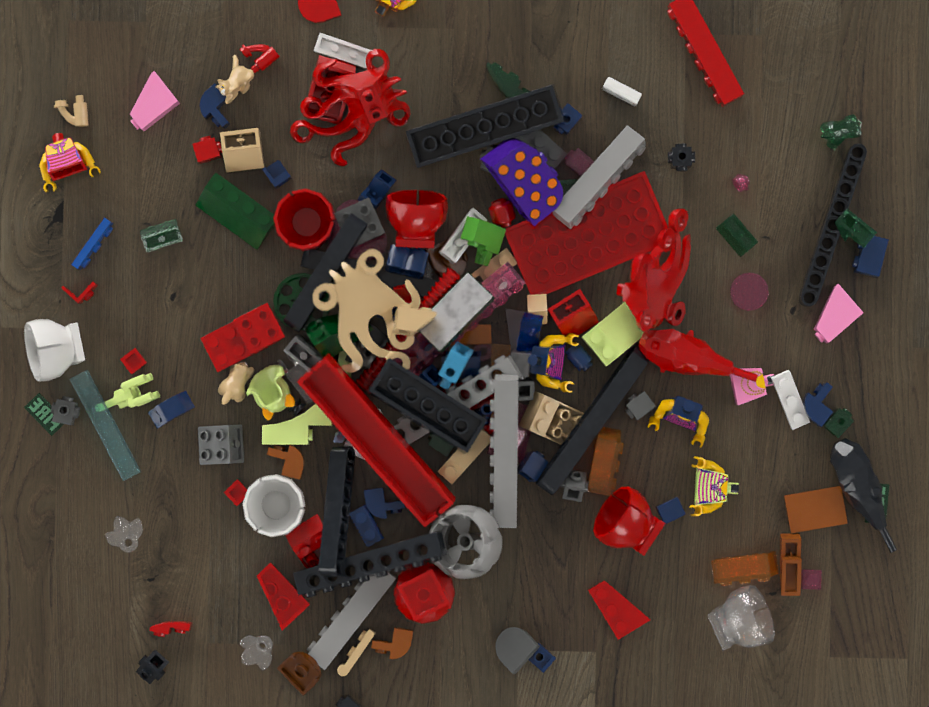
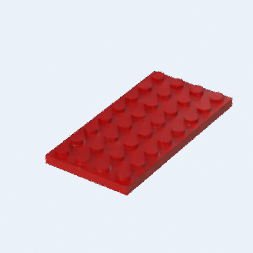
M645 171L611 184L607 188L608 191L604 197H599L595 201L594 208L590 212L586 211L582 216V221L571 229L553 216V212L535 226L525 220L506 228L505 236L530 295L550 294L634 259L637 254L651 252L658 246L659 233L661 230L668 229V225Z

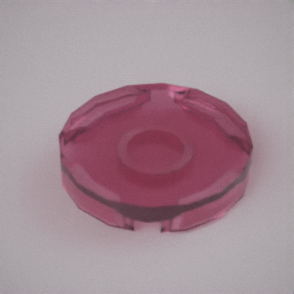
M744 273L736 277L730 289V297L733 303L739 309L746 311L762 307L767 301L769 294L768 285L760 275L754 273Z

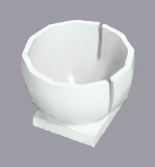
M35 319L26 322L24 327L25 346L35 380L50 381L58 378L71 365L85 361L78 323H71L64 327L49 319Z
M277 474L257 479L247 489L243 501L246 521L255 531L259 529L257 533L269 537L289 534L301 523L305 512L303 507H306L303 492L294 481Z

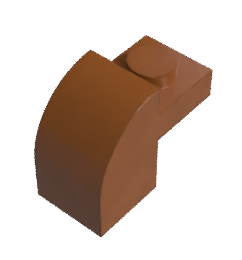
M274 445V448L269 447L267 455L285 460L281 475L301 480L305 467L302 452L293 445H289L288 452L282 446Z
M394 627L392 642L373 639L371 648L375 649V652L382 654L390 651L389 659L400 658L408 652L414 630Z

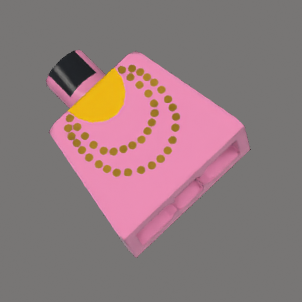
M742 368V370L757 374L756 382L731 374L730 379L735 404L741 405L767 395L766 387L774 385L771 379L774 374L763 376L762 368Z

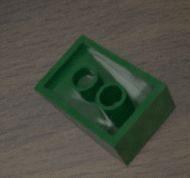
M339 314L320 317L310 322L304 328L322 357H325L328 353L334 357L343 351L338 338ZM370 323L368 324L369 332L374 330ZM355 332L350 333L352 343L359 340Z

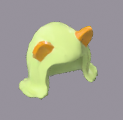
M269 365L260 370L259 373L253 376L246 392L247 396L253 394L256 403L262 408L263 416L268 421L271 420L274 412H281L286 407L295 406V400L291 395L290 387L282 377L285 375V371L281 365Z

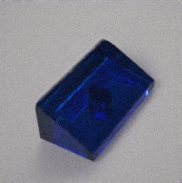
M524 313L521 320L517 351H530L534 345L539 344L543 316Z

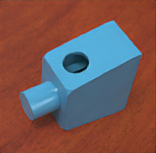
M458 341L455 343L438 374L442 377L439 382L441 387L449 389L452 383L456 384L474 351L473 349Z

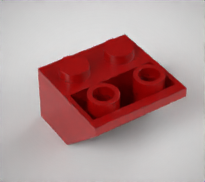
M581 289L547 309V312L564 337L569 333L580 335L599 323Z
M318 514L301 523L289 534L285 535L292 550L306 569L319 564L323 521Z

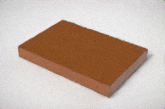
M840 486L784 495L790 533L848 524Z

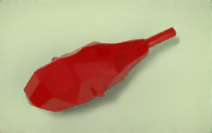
M675 329L648 330L643 333L639 341L640 351L648 360L659 366L660 372L663 373L667 370L685 375L712 374L730 376L733 374L756 382L758 377L757 374L734 367L732 361L717 354L704 340L695 338L694 331L691 329L687 334Z

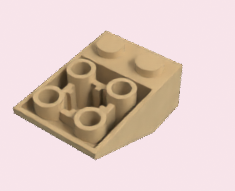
M535 391L534 400H530L519 426L562 445L584 413Z

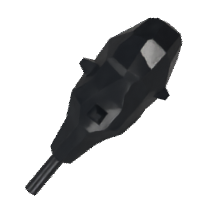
M846 438L837 441L831 450L830 463L834 466L839 485L846 499L865 517L875 530L880 531L889 552L896 551L897 548L886 528L887 523L882 504V486L873 471L869 458L860 444Z

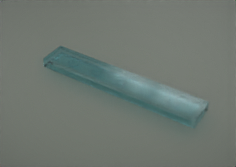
M86 370L70 378L78 397L122 480L124 481L140 473L141 470L89 371Z

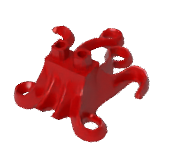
M373 49L367 54V70L363 72L329 78L322 77V72L337 63V59L323 62L314 69L312 77L317 86L322 88L334 87L335 89L325 102L314 96L306 97L300 104L302 115L308 119H318L324 116L335 103L340 101L346 103L349 112L340 124L329 128L314 126L306 120L295 121L290 128V135L294 141L304 144L309 142L314 134L330 137L346 133L355 128L358 130L355 136L336 144L331 151L333 162L339 166H346L348 162L342 158L341 153L362 145L372 132L377 121L386 118L390 124L396 127L403 126L408 122L410 118L408 104L396 99L407 94V91L392 89L391 86L400 82L401 78L397 76L387 77L390 60L387 53L381 49ZM374 57H381L383 59V64L380 67L373 66L372 59ZM310 103H317L320 107L319 111L316 113L310 112L308 110ZM403 110L405 112L403 118L397 119L394 117V111ZM300 127H306L309 130V134L306 137L298 135Z
M684 208L671 212L668 219V229L661 230L658 236V246L650 254L640 253L635 255L631 267L632 282L619 283L617 286L616 294L623 296L622 301L626 302L636 318L638 328L644 332L650 330L651 327L652 329L659 327L663 320L672 326H678L685 316V303L681 301L672 303V299L687 272L690 261V234L683 237L681 252L679 232L685 229L688 222V213ZM671 250L667 261L660 266L659 258L661 254Z

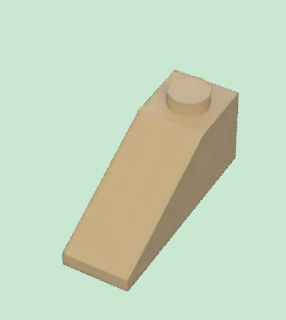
M482 428L468 453L464 454L457 450L438 472L448 482L453 484L490 443V435Z

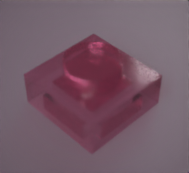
M801 569V589L821 590L822 570Z

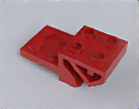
M267 302L200 339L217 372H220L265 350L268 346L284 339L285 335Z

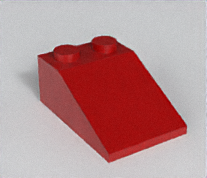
M319 55L316 67L323 62L331 60V58ZM337 60L334 66L322 72V77L329 78L353 74L356 72V65ZM312 77L307 97L314 96L325 102L333 94L335 88L319 87ZM342 101L335 103L324 116L318 119L337 125L340 124L346 103ZM314 102L308 105L310 112L316 113L319 111L320 107L317 103Z

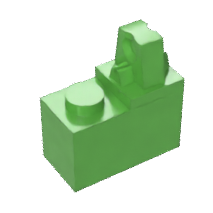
M467 216L461 239L468 241L467 245L477 248L475 263L488 266L492 255L499 254L506 229L487 221Z

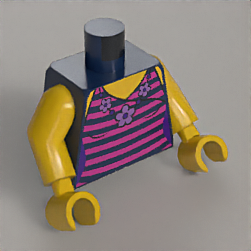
M569 333L566 337L564 335H548L540 344L533 346L532 355L528 357L530 373L536 375V379L542 386L553 389L560 388L565 393L573 392L567 390V385H574L573 382L563 381L561 383L560 380H562L566 347L564 342L572 346H578L579 343L572 342L574 337H579L578 335Z
M680 396L663 400L655 411V416L649 418L648 428L654 424L656 425L655 431L659 430L660 419H664L697 432L692 440V445H694L695 441H698L701 444V448L705 441L704 435L709 423V417L703 411V406Z

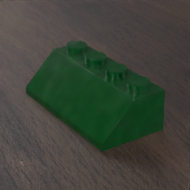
M217 173L213 175L205 186L195 205L256 250H258L275 226L273 213Z

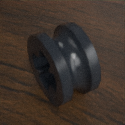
M299 398L295 402V406L290 407L288 411L293 412V416L296 417L307 404L301 403Z

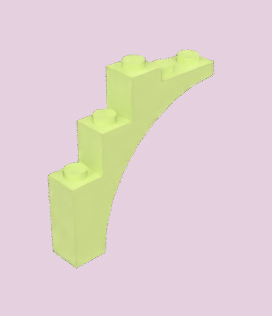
M344 350L339 353L338 364L341 367L344 364H351L345 361L347 353ZM346 372L352 379V373ZM315 404L305 413L291 420L278 424L262 425V444L309 445V441H313V429H309L310 425L332 426V422Z

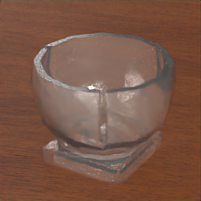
M753 585L743 586L731 592L723 605L716 607L708 614L722 650L729 649L734 644L755 648L765 646L774 641V623L769 608L753 613L768 606L760 591Z

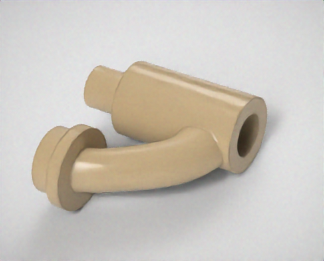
M83 95L76 96V103L73 104L74 116L66 110L68 107L66 100L55 101L54 108H58L68 123L75 125V127L89 126L87 103L84 102Z

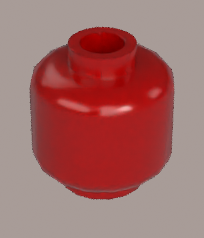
M506 198L492 201V205L488 209L492 223L500 225L502 228L510 226L512 224L511 221L516 217L512 202L506 200Z

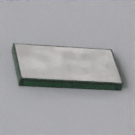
M467 272L431 308L432 311L437 312L436 317L419 332L442 353L496 298Z

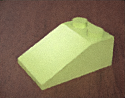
M624 302L581 338L603 365L607 367L642 337L644 331L638 328L635 316L626 302Z

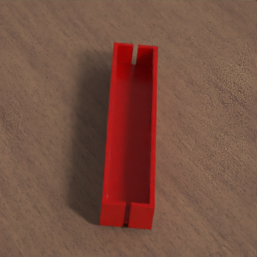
M329 353L299 378L297 383L424 527L435 520L439 513L442 514L454 504L456 497Z

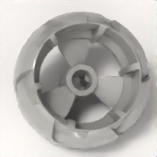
M457 505L445 510L442 515L435 519L429 531V534L442 532L447 555L442 556V560L434 562L435 565L447 575L458 579L476 578L487 573L492 565L498 561L503 545L502 535L497 529L499 525L494 517L486 510L472 505ZM471 520L475 521L481 533H468ZM454 526L460 535L457 539V545L450 547L448 545V537L451 527ZM462 550H475L480 554L479 558H476L471 565L457 563Z

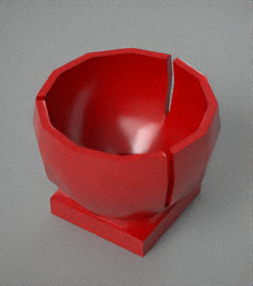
M307 188L291 191L293 196L288 193L278 202L273 217L276 233L291 248L301 251L319 248L332 236L336 224L334 222L336 217L333 205L320 192Z
M417 189L391 192L387 196L385 207L387 219L397 232L396 247L434 248L435 233L446 221L448 211L447 198L443 194L434 191L419 190V205H417Z
M620 487L602 505L595 518L593 531L595 537L605 545L613 548L632 547L645 556L665 523L652 515L646 498L640 492L631 487Z
M425 561L423 566L413 568L410 565L405 571H402L398 575L393 589L395 605L398 606L397 609L406 619L420 624L439 621L449 612L448 609H451L455 598L452 578L433 563L427 562L425 565Z

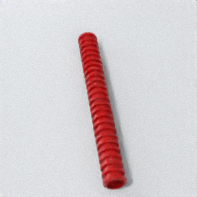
M447 267V272L442 273L443 277H439V281H436L435 286L431 287L432 290L428 291V295L423 297L424 300H420L418 309L422 307L432 309L449 292V289L453 288V284H457L456 281L461 279L460 275L452 268ZM395 335L398 342L405 341L407 335ZM387 342L386 346L382 348L388 351L400 352V349L395 348L391 342ZM376 356L370 369H364V373L359 375L360 378L356 379V383L366 391L369 389L386 363V358Z

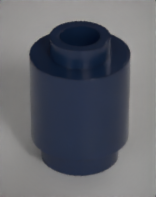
M581 345L572 346L565 353L568 356L567 359L578 371L583 369L585 372L593 365L591 362L593 358Z

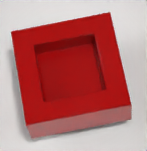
M134 348L120 359L131 375L147 364L137 348Z
M237 479L223 493L238 506L244 500L247 488Z

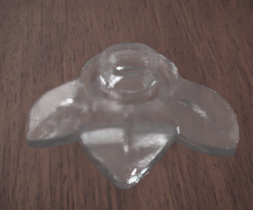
M117 516L114 521V531L106 533V539L110 545L118 546L124 552H133L138 547V538L143 533L142 523L139 518L130 523L125 518ZM127 539L132 541L130 547L125 544Z
M264 635L259 637L245 636L239 642L245 648L241 656L242 664L254 665L257 663L262 671L267 669L272 662V655L270 653L273 648L272 640ZM260 643H264L266 648H262Z

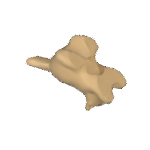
M233 55V67L229 79H218L219 85L215 86L223 96H226V104L231 103L235 99L238 91L245 94L249 90V82L254 78V72L252 69L239 66L238 57Z
M238 362L232 365L228 377L219 385L218 393L224 395L222 398L223 405L227 404L230 399L235 400V402H241L245 398V384L255 371L253 367L248 368L246 362Z

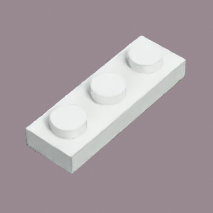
M323 33L319 34L314 48L316 53L356 65L366 70V56L372 51Z
M474 208L470 209L439 251L452 264L458 261L469 246L467 245L468 241L461 239L467 216L487 221Z
M787 370L771 377L791 429L794 430L810 423L791 372Z

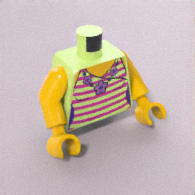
M694 456L698 460L697 465H692L693 468H696L695 505H690L689 507H694L695 513L690 514L691 516H700L722 507L723 502H727V494H738L739 483L728 482V475L714 461Z

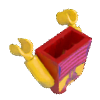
M56 133L52 136L54 143L46 145V152L43 154L39 164L42 178L46 182L43 186L45 192H49L48 184H51L53 191H55L57 186L53 181L87 170L86 166H89V174L94 177L91 173L93 168L98 169L99 174L101 173L99 167L94 165L95 161L89 150L81 143L73 142L71 138L64 139L62 133Z

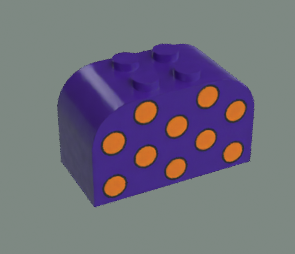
M511 138L502 141L481 158L483 164L519 214L533 226L560 205L563 199V188L556 178L558 174L552 166L549 167L547 165L548 159L542 152L539 153L536 148L529 146L520 139Z

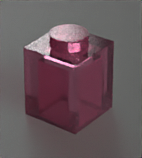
M579 148L576 151L572 149L565 157L567 159L565 165L579 177L594 163Z

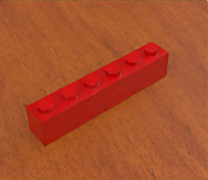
M675 0L670 3L667 14L678 25L676 30L680 37L684 36L688 52L690 54L693 53L695 56V65L699 71H703L705 75L703 79L708 88L712 87L714 91L713 98L716 103L724 107L742 97L744 92L694 1Z

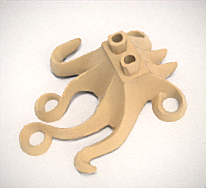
M375 249L367 250L359 257L356 269L342 262L341 266L345 271V277L330 270L329 273L336 284H321L313 293V303L320 310L327 311L332 309L336 303L339 305L338 338L343 350L352 359V363L342 365V369L349 373L358 371L363 364L360 352L355 348L350 339L351 332H355L364 347L374 355L386 358V361L388 358L392 360L396 357L400 358L402 366L408 370L410 368V360L406 354L382 349L374 343L369 334L368 324L372 316L381 315L385 319L387 334L391 344L400 350L409 348L413 344L415 337L414 335L407 336L403 342L396 340V334L393 333L392 309L395 306L411 305L414 309H418L420 306V296L409 280H405L406 288L412 297V303H406L376 276V273L381 270L384 264V258ZM369 256L376 258L377 264L373 268L366 266L365 261ZM321 291L329 293L328 302L324 303L319 300Z

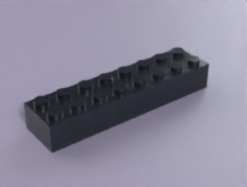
M552 84L408 130L406 135L416 166L419 168L564 122L565 117L555 85Z

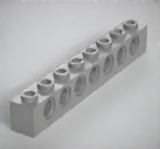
M502 355L494 360L496 364L490 368L488 365L478 370L479 374L475 377L469 375L461 380L462 385L458 387L453 385L445 391L447 395L470 408L493 394L491 393V381H495L493 376L494 370H500L503 375H518V378L522 376V373L511 355L508 357ZM477 380H484L486 388L480 389L477 386ZM461 390H468L470 397L468 399L463 398ZM405 416L397 419L398 424L393 426L396 430L402 429L405 432L404 439L408 444L429 433L423 427L415 428L412 420Z

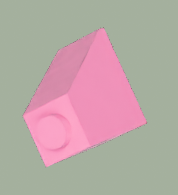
M155 71L151 73L130 113L133 118L131 123L137 130L139 128L143 131L147 130L180 104Z
M839 284L832 288L814 327L816 331L815 336L821 343L832 341L864 313Z

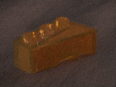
M602 427L597 434L587 492L610 496L611 490H615L617 479L614 478V474L619 471L620 461L617 458L618 454H622L624 443L621 442V430Z
M776 551L711 560L714 584L720 583L721 586L732 585L733 581H739V584L751 583V579H758V582L769 581V577L779 573Z

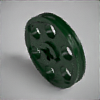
M293 274L285 278L278 285L274 294L273 305L275 313L282 323L286 315L280 313V306L287 304L290 308L292 307L294 302L291 300H296L303 289L299 285L300 280L305 277L309 279L311 274ZM285 285H290L293 289L292 294L289 296L282 294V288ZM327 291L321 302H328L330 296ZM330 310L323 311L322 317L328 316ZM311 315V317L309 318L306 325L303 327L301 331H305L304 328L307 327L310 322L315 321L317 319H315L313 315Z

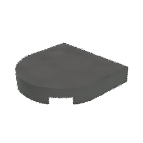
M510 627L502 631L498 636L496 654L512 674H516L540 646L527 631Z

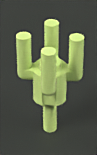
M142 374L123 382L121 389L114 391V398L97 404V410L100 412L115 405H118L120 409L127 406L133 408L160 398L158 391L149 392L141 396V392L137 387L152 381V374Z

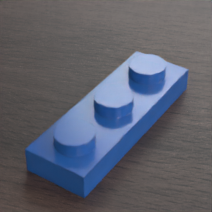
M106 218L102 220L71 264L79 270L85 269L91 261L89 257L93 252L96 253L102 246L100 242L104 236L108 237L112 232L113 228L111 226L113 223Z

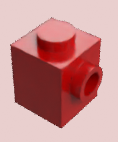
M205 136L200 138V142L192 144L199 164L222 158L220 154L222 152L221 142H217L215 137Z

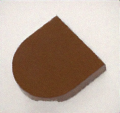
M447 240L434 245V248L425 249V252L429 253L427 259L431 268L439 277H443L442 273L447 272V267L452 268L459 275L464 273L468 262L466 251H464L455 264H452L439 253Z
M304 652L292 653L277 667L303 696L319 681L321 676L320 667L316 660Z

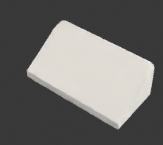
M611 77L607 78L602 87L605 92L634 107L642 95Z

